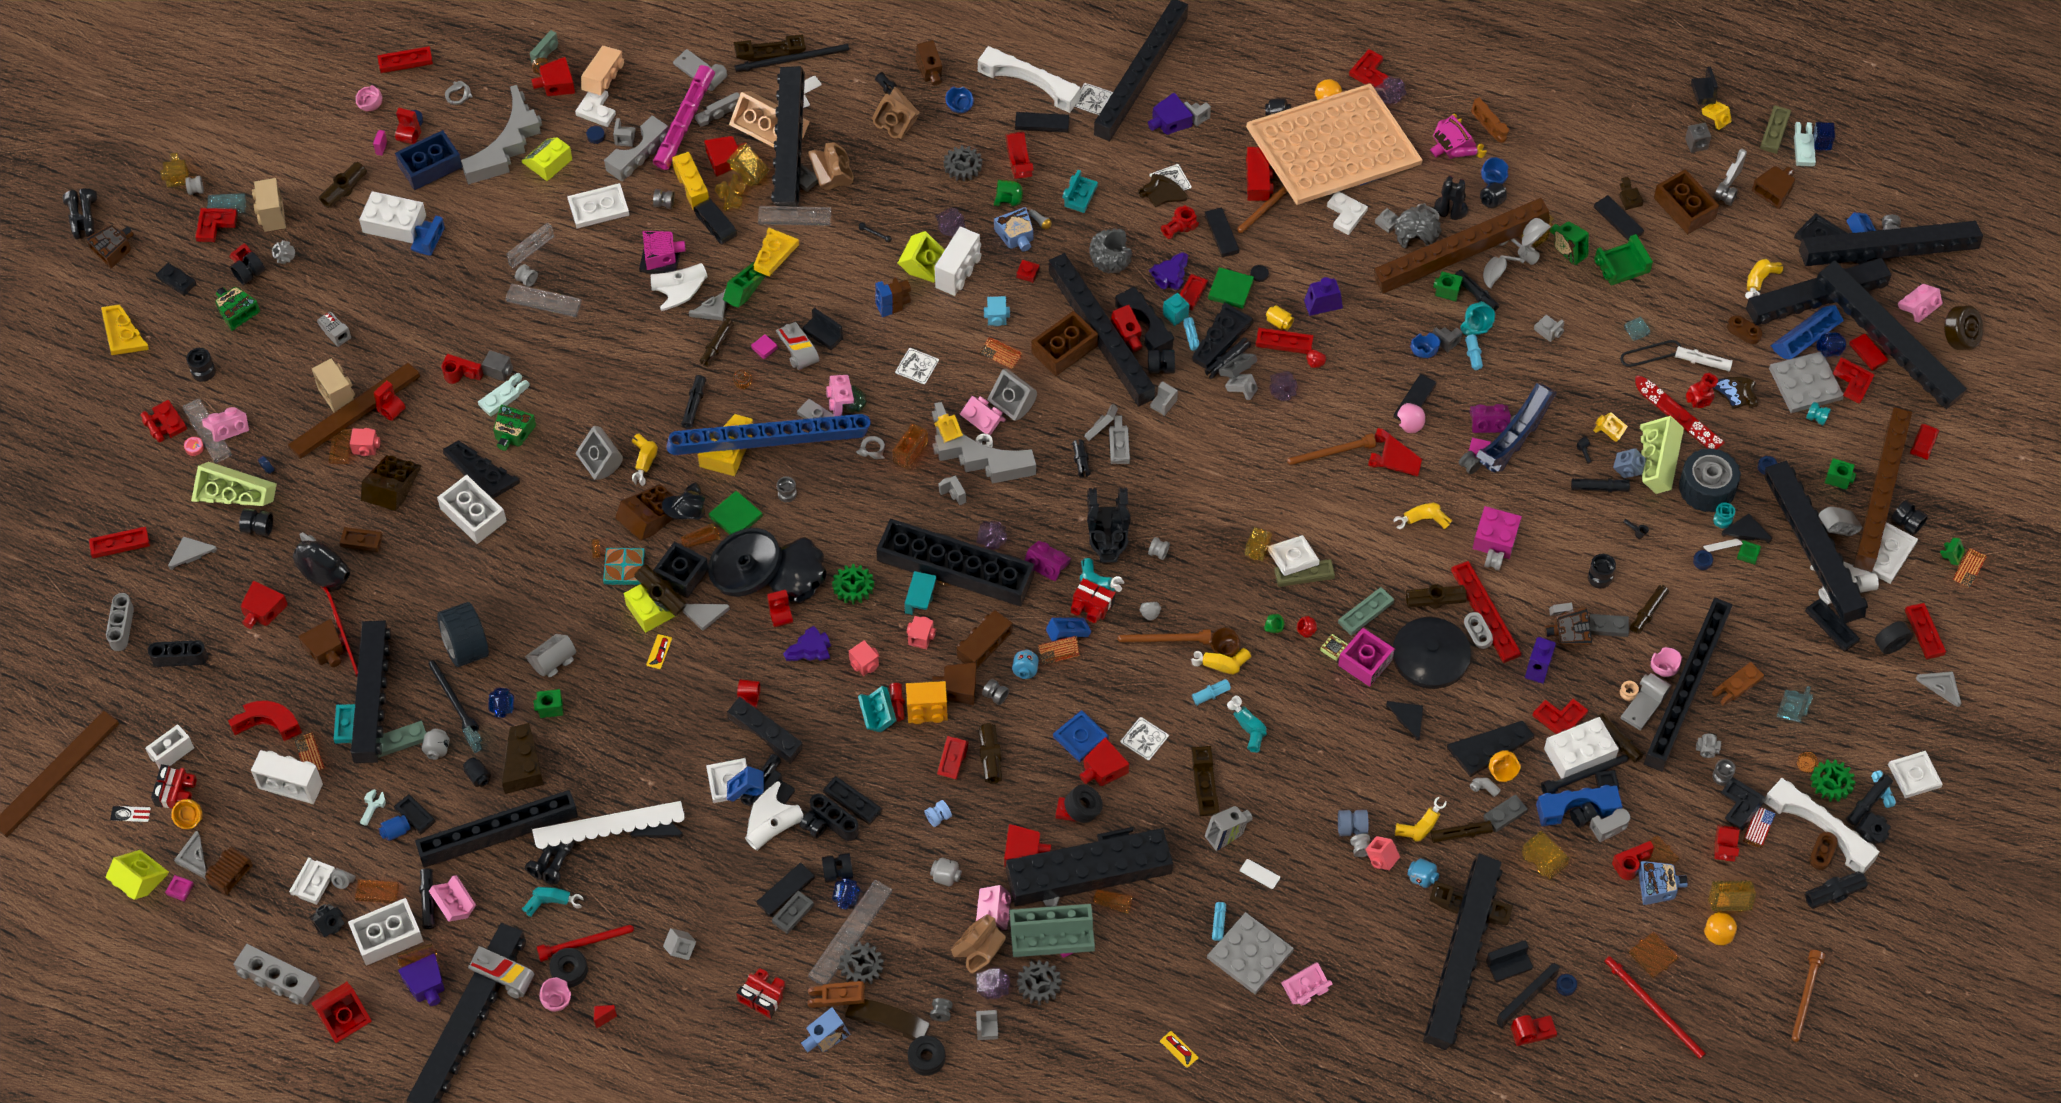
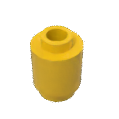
M1277 305L1270 307L1266 313L1267 321L1281 330H1289L1294 322L1292 314Z

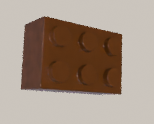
M1686 169L1656 186L1654 199L1687 235L1716 219L1719 205Z
M1072 311L1031 341V353L1050 372L1057 376L1098 346V333L1076 312Z

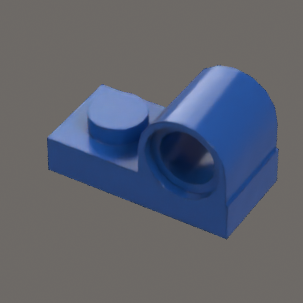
M1051 618L1046 628V632L1052 642L1071 637H1089L1092 632L1084 618Z
M749 766L727 781V800L733 802L743 794L757 796L764 792V772Z

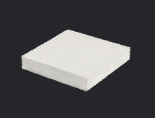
M1303 535L1268 546V552L1284 576L1319 565L1318 557Z
M1926 751L1890 761L1888 764L1905 798L1941 788L1943 785Z
M745 758L706 765L713 803L728 801L727 781L747 767Z

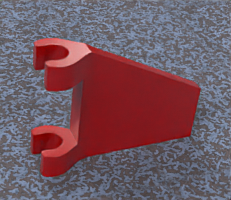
M1377 428L1374 437L1376 442H1385L1382 456L1371 453L1368 466L1384 467L1418 476L1422 459L1388 432Z

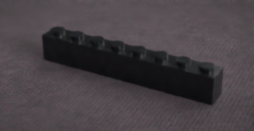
M801 66L780 67V73L777 74L779 90L776 91L778 107L775 110L776 117L778 118V122L775 124L777 141H774L776 157L773 158L775 174L772 176V182L775 186L771 197L772 202L775 203L777 208H799L805 72Z
M1882 258L1844 269L1867 292L1886 287L1892 275ZM1816 278L1751 297L1748 299L1746 310L1753 323L1759 325L1835 302L1824 290L1819 288L1815 282Z
M386 620L362 621L351 755L354 763H378V756L382 754L380 738H383V726H381V721L385 720V712L382 707L386 705L384 688H387L388 683L385 672L389 671V662L386 659L387 656H390L388 640H391V628L387 627Z
M567 790L417 839L415 843L423 868L532 833V829L552 826L577 818L578 813L571 791Z

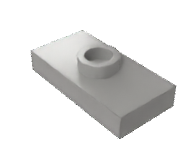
M808 399L797 411V415L804 419L834 417V414L811 399Z

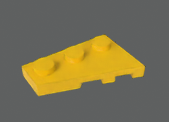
M768 227L766 238L762 242V248L759 250L754 263V270L770 277L799 246V239Z
M121 305L101 307L111 355L149 350L148 344L142 339L139 331L135 329Z

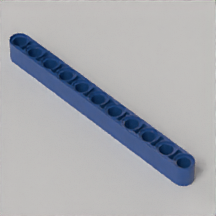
M864 414L674 431L669 435L666 448L672 455L861 438L867 434L870 419Z

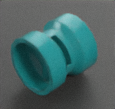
M1813 402L1806 419L1810 421L1816 419L1815 421L1818 424L1824 426L1831 409L1828 407L1820 408L1819 403Z
M1725 502L1717 506L1713 518L1714 524L1717 527L1724 529L1731 526L1735 515L1733 505Z

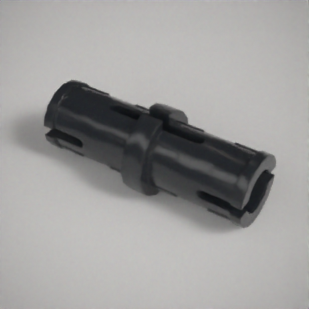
M1078 439L1079 447L1077 440L1072 442L1075 453L1074 462L1077 464L1079 477L1083 478V470L1086 477L1091 474L1088 465L1089 457L1085 452L1084 441Z

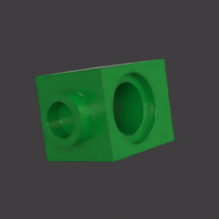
M1441 271L1440 277H1436L1433 286L1436 289L1435 296L1457 301L1463 277Z
M1832 458L1825 483L1847 490L1849 483L1853 484L1856 473L1853 472L1855 465Z
M560 689L536 692L537 699L533 700L534 710L538 711L540 718L564 716Z

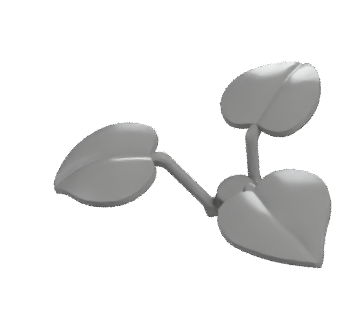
M1539 218L1532 219L1524 228L1522 244L1514 238L1511 239L1512 242L1520 247L1518 249L1520 258L1501 255L1499 258L1493 257L1484 269L1483 278L1485 284L1490 289L1492 288L1495 281L1499 279L1506 269V259L1520 261L1521 263L1526 261L1530 265L1535 264L1540 254L1531 247V244L1551 226ZM1508 241L1499 244V246L1505 245Z

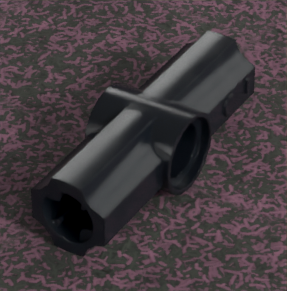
M1857 871L1842 878L1838 876L1833 877L1822 886L1806 891L1804 895L1808 906L1815 909L1830 902L1839 903L1850 894L1867 888L1868 885L1864 874Z

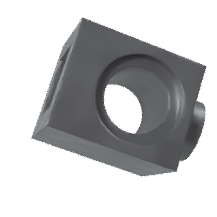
M1706 123L1688 126L1685 140L1691 153L1708 149L1711 134Z

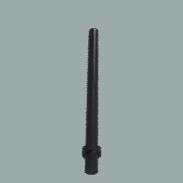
M837 45L749 63L745 61L744 64L734 65L735 72L745 70L749 72L750 69L849 51V45Z

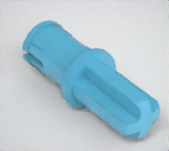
M1468 335L1465 339L1468 348L1467 356L1470 357L1472 368L1478 370L1483 367L1480 355L1482 351L1478 346L1477 336Z
M1224 679L1214 685H1207V688L1192 694V698L1197 706L1211 698L1214 700L1216 699L1215 696L1231 689L1230 683L1227 679Z

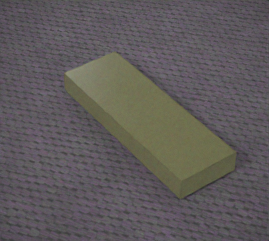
M1774 105L1760 149L1777 154L1791 110Z
M1331 559L1321 560L1317 566L1286 576L1283 575L1279 567H1274L1278 587L1335 579Z

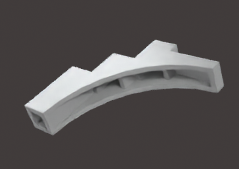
M517 85L510 87L513 99L512 112L504 131L487 148L461 160L468 184L509 173L508 165L511 164L509 157L525 153L524 145H527L525 138L541 134L539 127L542 126L541 118L539 115L536 116L534 109L529 110L528 104L524 105V93L519 91Z
M942 402L934 403L935 411H932L934 422L938 421V417L946 414ZM936 427L937 435H935V443L932 446L934 454H938L939 461L959 457L960 465H964L965 472L985 469L986 476L991 478L992 484L1036 475V463L1032 449L1021 451L995 449L975 442L964 434L962 437L944 443L939 428Z

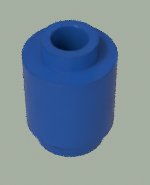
M398 815L380 823L381 828H378L382 839L386 838L388 841L398 838L410 830L409 823L404 815Z

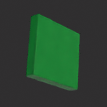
M1219 267L1208 299L1223 304L1225 302L1230 306L1243 309L1254 277Z
M737 491L732 493L709 513V518L729 535L739 530L750 528L763 517L762 512Z

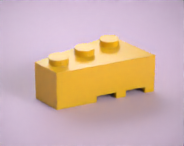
M734 414L723 427L753 424V419ZM746 449L699 453V467L735 476Z

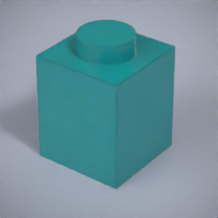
M1176 293L1163 302V315L1176 326L1184 318L1189 317V303Z

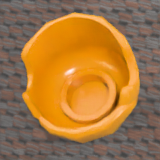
M1327 79L1317 85L1315 96L1319 100L1342 93L1343 91L1338 82L1333 79Z
M1508 750L1495 753L1489 762L1491 774L1500 782L1512 780L1521 769L1517 757Z
M185 799L175 804L172 809L171 818L174 824L181 829H192L202 820L203 812L196 801Z
M1718 912L1708 918L1704 933L1712 943L1726 945L1733 941L1737 925L1733 917L1727 913Z

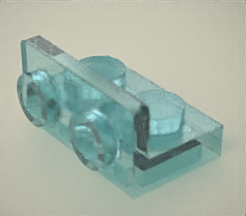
M1807 686L1804 694L1785 690L1778 708L1777 717L1800 722L1802 716L1807 715L1808 708L1811 705L1813 694H1809L1811 687Z

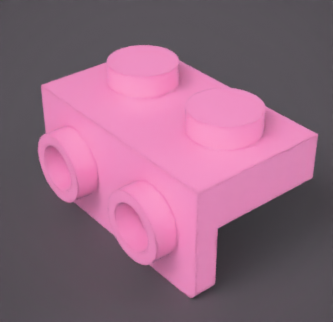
M1926 284L1918 286V288L1898 302L1899 309L1913 313L1914 320L1918 323L1943 304L1940 289Z
M848 375L830 376L829 386L826 387L827 398H830L829 409L833 411L834 416H842L843 404L854 403Z
M972 396L960 415L985 434L991 435L999 422L1006 420L1001 416L1003 412L996 407H989V402L983 397L976 398Z
M235 407L227 408L219 414H210L207 418L202 419L203 426L212 431L215 442L249 431L246 413Z
M457 875L452 876L448 883L433 885L429 890L449 922L468 918L476 906Z
M1001 885L981 888L979 890L976 921L988 914L995 918L996 926L1002 930H1007L1009 905L1011 903L1010 892Z
M1318 962L1281 982L1292 1004H1300L1301 1006L1312 1000L1310 997L1317 994L1319 996L1329 990L1328 987L1332 985L1331 980L1327 981Z

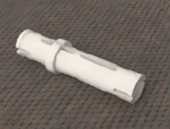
M1680 346L1677 347L1675 358L1691 361L1692 364L1699 363L1730 372L1733 361L1701 353L1697 349L1690 350Z

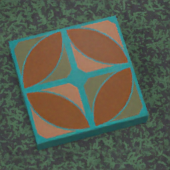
M606 548L603 583L612 585H640L641 583L634 577V574L644 565L645 549Z

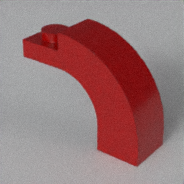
M1025 132L1005 134L1008 157L1014 179L1032 177L1034 169L1033 163L1030 162L1028 157Z
M272 701L247 703L243 705L244 713L237 714L228 720L234 735L260 724L273 726L277 729L284 742L302 733L291 711L283 705Z

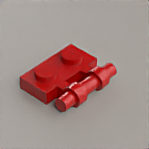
M169 400L153 407L154 414L152 416L147 411L140 414L143 424L150 429L151 436L159 443L164 441L163 435L165 434L172 438L187 430L185 423ZM160 422L162 426L157 427L155 424Z

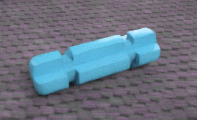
M1192 317L1184 318L1183 324L1186 329L1188 342L1190 343L1189 347L1190 350L1194 351L1200 344L1197 339L1198 335Z
M1881 770L1873 772L1871 777L1874 783L1882 776L1883 772ZM1890 787L1881 796V799H1884L1883 803L1886 808L1893 807L1896 804L1894 796H1891Z
M1217 902L1215 904L1212 933L1214 941H1220L1223 938L1226 904L1224 902Z

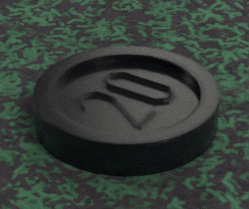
M1263 265L1252 267L1250 276H1253L1254 281L1257 282L1265 281L1269 275L1268 269Z

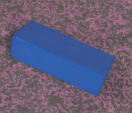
M1854 212L1847 219L1852 233L1876 231L1869 216L1865 213Z

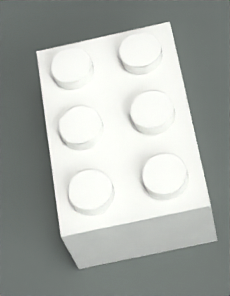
M372 191L359 221L363 233L413 243L417 236L415 228L416 226H422L426 212L423 202Z
M959 227L935 265V288L954 296L958 290H962L966 277H970L973 266L981 259L980 234Z
M468 475L437 497L440 509L476 544L506 522L504 509Z
M1600 717L1548 737L1544 747L1561 779L1614 759L1618 753V747Z
M260 750L251 769L258 789L314 804L323 785L317 767L313 763L297 761L291 756L283 757L273 751L266 752Z
M406 898L348 922L366 966L424 942Z

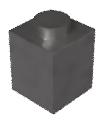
M490 350L482 363L484 375L505 381L506 377L512 373L513 365L509 356Z

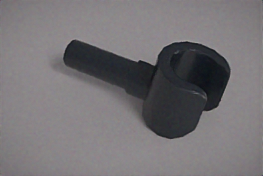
M1587 437L1579 439L1577 449L1582 451L1587 464H1590L1592 461L1586 449L1590 446V442Z
M1627 519L1623 521L1624 524L1635 531V536L1638 539L1643 538V533L1647 534L1649 531L1645 525L1638 527Z

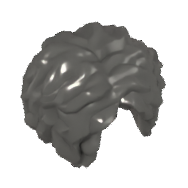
M1411 207L1404 211L1399 218H1396L1395 234L1402 248L1405 249L1408 246L1409 240L1417 235L1426 246L1438 240L1442 230L1440 228L1441 223L1435 218V213L1427 208Z
M1115 228L1113 230L1108 229L1107 231L1102 230L1096 236H1093L1089 253L1094 267H1098V270L1108 274L1120 273L1132 262V251L1125 244L1127 238L1124 230L1121 228L1118 230Z

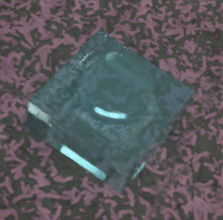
M1642 317L1625 323L1624 328L1633 341L1650 334V329Z
M470 726L463 729L465 739L474 753L482 750L480 745L482 739L477 731L473 732Z

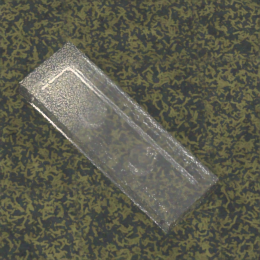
M546 223L507 253L509 265L514 268L554 237L552 226Z

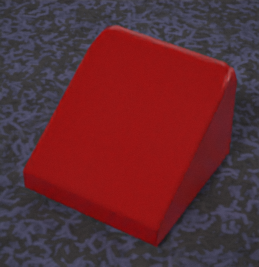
M244 243L232 252L229 257L234 262L238 260L243 261L242 258L252 251Z
M614 1005L594 1007V1023L596 1028L617 1017Z

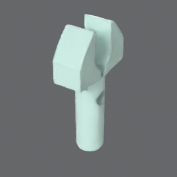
M374 789L366 794L364 800L368 803V807L360 821L362 825H368L376 808H384L386 800L383 792H381L379 799L374 802L373 799L377 794L376 790Z

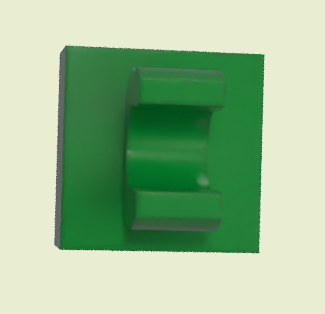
M1952 538L1950 543H1944L1946 551L1941 550L1940 554L1943 558H1948L1951 565H1959L1965 549L1960 538Z

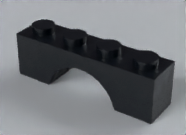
M1132 287L1116 295L1115 307L1119 309L1129 304L1136 319L1144 322L1149 328L1145 334L1144 346L1147 350L1163 352L1166 349H1173L1174 336L1172 332L1167 331L1163 320L1155 315L1153 307L1146 303L1142 292H1138L1135 287Z
M741 697L727 711L728 719L742 730H748L760 737L772 748L775 754L789 764L802 751V742Z

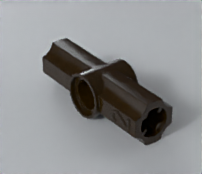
M358 161L354 162L344 173H339L334 177V183L319 196V200L325 207H333L342 197L349 196L352 193V187L367 174L366 168Z
M644 564L634 574V577L648 590L649 596L653 600H659L674 616H677L687 606V603L673 590L672 584L668 580H662L647 564Z
M1434 584L1426 589L1406 590V603L1408 608L1429 606L1433 609L1440 608L1445 604L1466 603V590L1464 585L1443 587L1439 584Z
M984 723L979 726L981 763H983L985 782L996 784L1002 781L1000 744L997 741L996 725Z

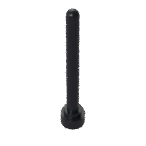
M430 660L428 665L460 716L463 731L466 735L476 733L479 730L477 721L468 716L434 660Z
M1621 755L1560 780L1541 782L1543 794H1555L1559 788L1595 775L1596 772H1602L1623 764L1629 760V757Z

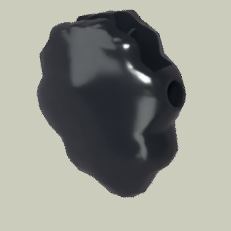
M806 537L799 538L781 547V565L774 578L769 582L773 592L787 591L789 603L802 604L807 599L813 597L815 590L824 583L827 576V571L822 565L824 561L822 550L817 548L813 541Z
M301 541L293 553V561L298 570L307 580L318 587H326L328 591L339 590L341 585L350 576V569L347 564L322 542Z

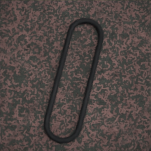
M1667 340L1664 342L1626 351L1621 355L1620 360L1623 365L1627 367H1633L1648 362L1660 360L1663 358L1675 356L1676 352L1634 364L1625 363L1623 361L1624 355L1667 343H1675L1680 347L1681 345L1676 340Z

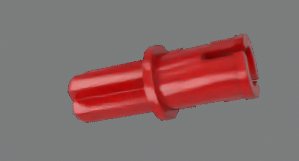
M892 683L889 686L891 702L896 722H900L905 718L903 707L905 700L902 697V684Z

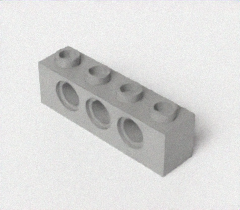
M246 944L234 962L236 973L241 978H250L262 988L265 986L271 988V991L276 995H285L289 997L291 1002L297 1005L301 1003L307 1006L320 986L315 976ZM257 966H262L261 969L254 970ZM280 974L278 978L271 979L274 975ZM297 983L296 986L289 987L290 984Z

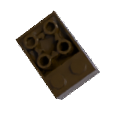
M386 455L363 479L361 484V501L396 511L404 502L421 465L396 458L395 456Z

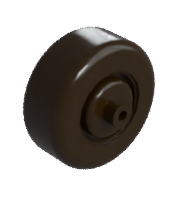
M1956 306L1946 315L1944 323L1945 337L1953 349H1974L1982 339L1983 321L1980 313L1973 306Z

